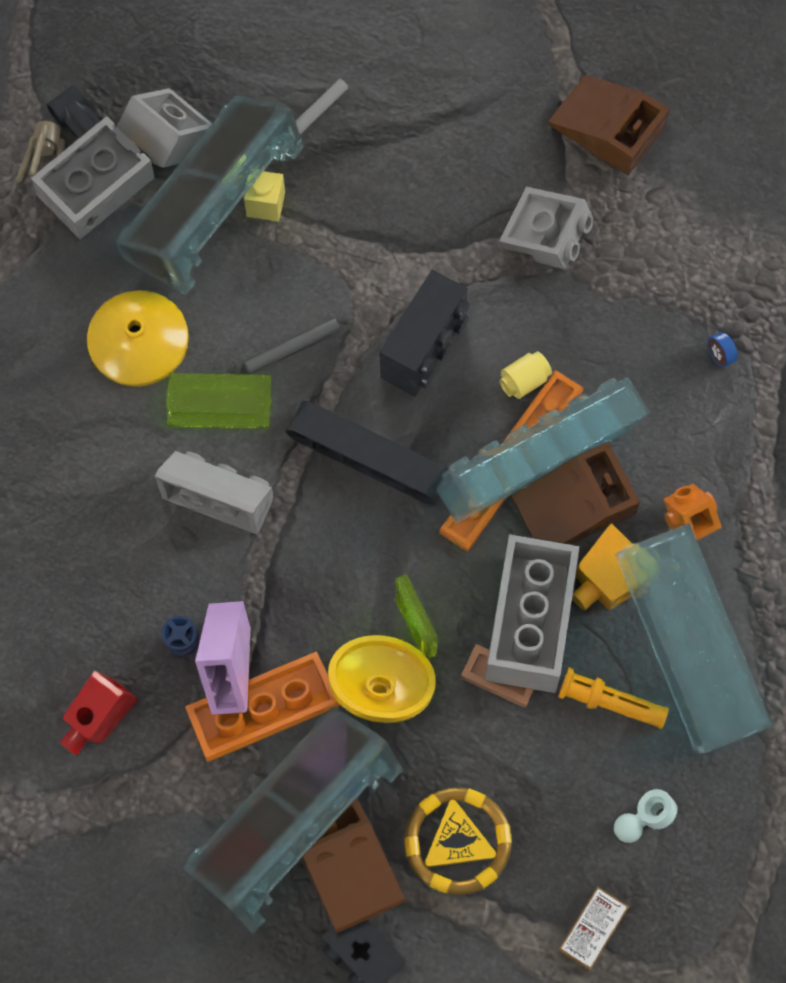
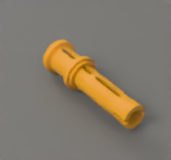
M568 667L558 698H572L586 703L589 709H596L599 706L662 730L669 707H663L634 695L607 687L605 682L602 681L603 679L598 677L595 680L574 673V669Z

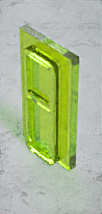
M169 373L166 425L175 427L269 428L270 405L272 403L271 375Z

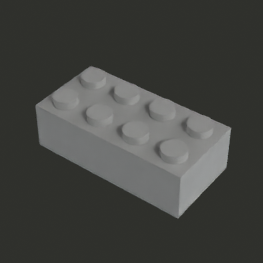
M509 534L484 681L556 693L561 675L579 546Z

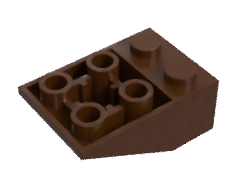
M584 75L550 118L548 125L629 176L664 131L670 109L641 91Z
M609 442L575 456L512 495V499L533 539L568 545L606 529L611 523L615 525L635 516L640 504Z
M357 797L289 826L297 853L336 933L405 903V898Z

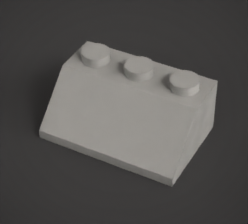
M175 451L157 470L155 475L162 499L257 535L274 499L272 487L264 479L257 476L243 477L238 475L235 469L225 464L211 465L206 463L202 456L193 452L182 454Z

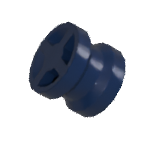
M174 616L163 625L161 631L162 640L171 654L184 657L192 654L197 649L199 634L195 624L188 617Z

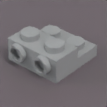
M526 187L499 242L503 249L532 255L536 263L565 269L569 261L577 259L580 250L578 241L582 233L587 234L591 230L593 216L585 199Z

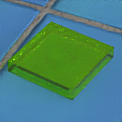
M405 574L395 579V602L418 649L429 659L437 655L438 637L408 575Z

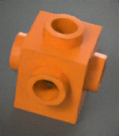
M695 484L683 486L677 489L674 494L663 499L667 509V513L664 514L667 525L673 532L678 531L691 543L722 528L716 511L718 509L713 496L708 491L703 492Z

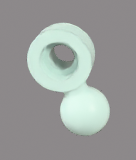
M655 789L647 792L638 803V813L636 815L626 813L616 819L614 823L615 835L623 842L632 843L641 837L643 827L646 825L653 829L667 827L673 822L677 814L675 801L663 790ZM664 808L662 813L656 816L657 811Z

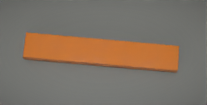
M554 371L442 525L439 534L466 552H469L583 393V387L560 372Z

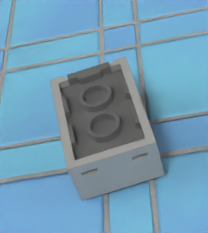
M106 116L35 174L31 180L36 195L79 239H82L155 177L151 160L144 153H141L136 144L117 126L115 127V124Z

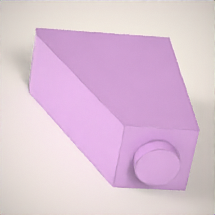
M243 601L208 604L195 662L211 715L247 712L251 628Z

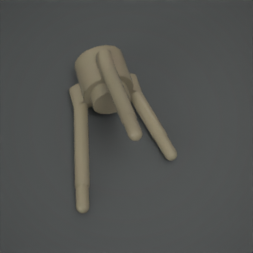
M40 121L35 124L34 134L29 139L27 151L15 179L16 183L22 182L31 158L29 175L33 177L36 174L41 155L49 156L54 151H57V156H59L64 151L66 140L60 138L61 128L57 124L49 121Z

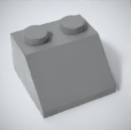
M170 88L132 96L117 125L137 147L149 156L151 162L163 168L182 163L216 128L215 125Z

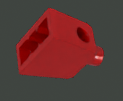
M94 671L63 715L62 719L72 727L60 743L75 755H78L88 740L101 744L139 698L112 677ZM93 714V720L90 723V717Z

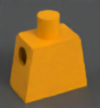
M611 523L578 565L575 576L582 585L573 592L572 600L584 611L597 599L608 610H611L652 584L656 580L659 570Z

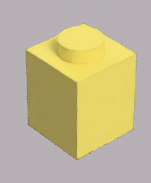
M250 169L244 196L247 217L279 222L285 196L283 174Z

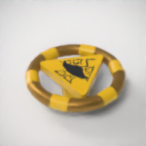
M447 788L432 793L414 809L405 829V852L411 868L426 885L445 894L466 895L485 889L502 873L511 852L510 826L504 813L489 797L470 788ZM456 801H464L484 810L489 815L495 825L498 845L497 852H495ZM449 802L424 863L421 858L418 838L420 826L427 815L441 804ZM494 859L491 865L475 878L466 881H452L433 873L428 868Z

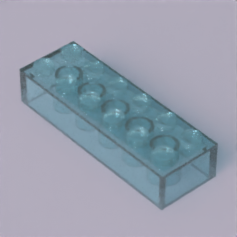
M627 377L620 382L612 378L597 388L598 391L589 397L586 393L576 397L561 412L554 409L546 413L530 429L527 425L516 429L509 434L510 438L503 441L501 445L496 440L479 450L480 454L472 458L471 461L466 456L449 466L450 470L442 474L444 479L436 489L456 524L520 491L575 456L606 442H611L631 431L650 412L630 378Z
M690 523L617 552L615 554L695 753L710 752L772 727Z

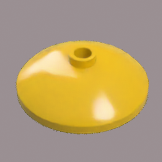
M143 290L121 293L106 301L92 317L87 332L88 351L97 369L108 379L126 386L151 385L168 377L181 364L189 342L187 324L179 308L166 297L155 292ZM138 325L141 327L138 332L133 333L129 331L132 326Z
M364 636L345 643L335 652L328 668L329 688L337 702L352 714L374 722H399L418 715L428 706L435 690L436 678L434 669L426 656L413 645L389 636Z

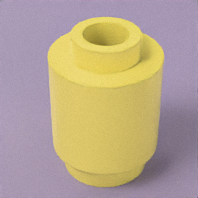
M537 351L534 354L527 353L501 370L502 378L499 382L509 397L514 395L516 398L521 399L547 382V377L552 374V370L548 361L540 352Z

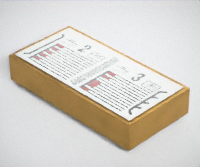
M597 887L558 951L590 971L629 906L600 887Z

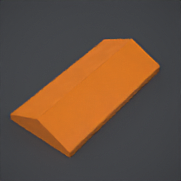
M316 651L249 679L247 712L211 715L207 698L189 704L185 708L205 758L209 762L341 705L331 693L328 684V674Z

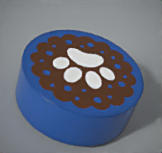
M719 332L708 338V351L718 366L725 368L736 362L737 350L734 342L727 334Z

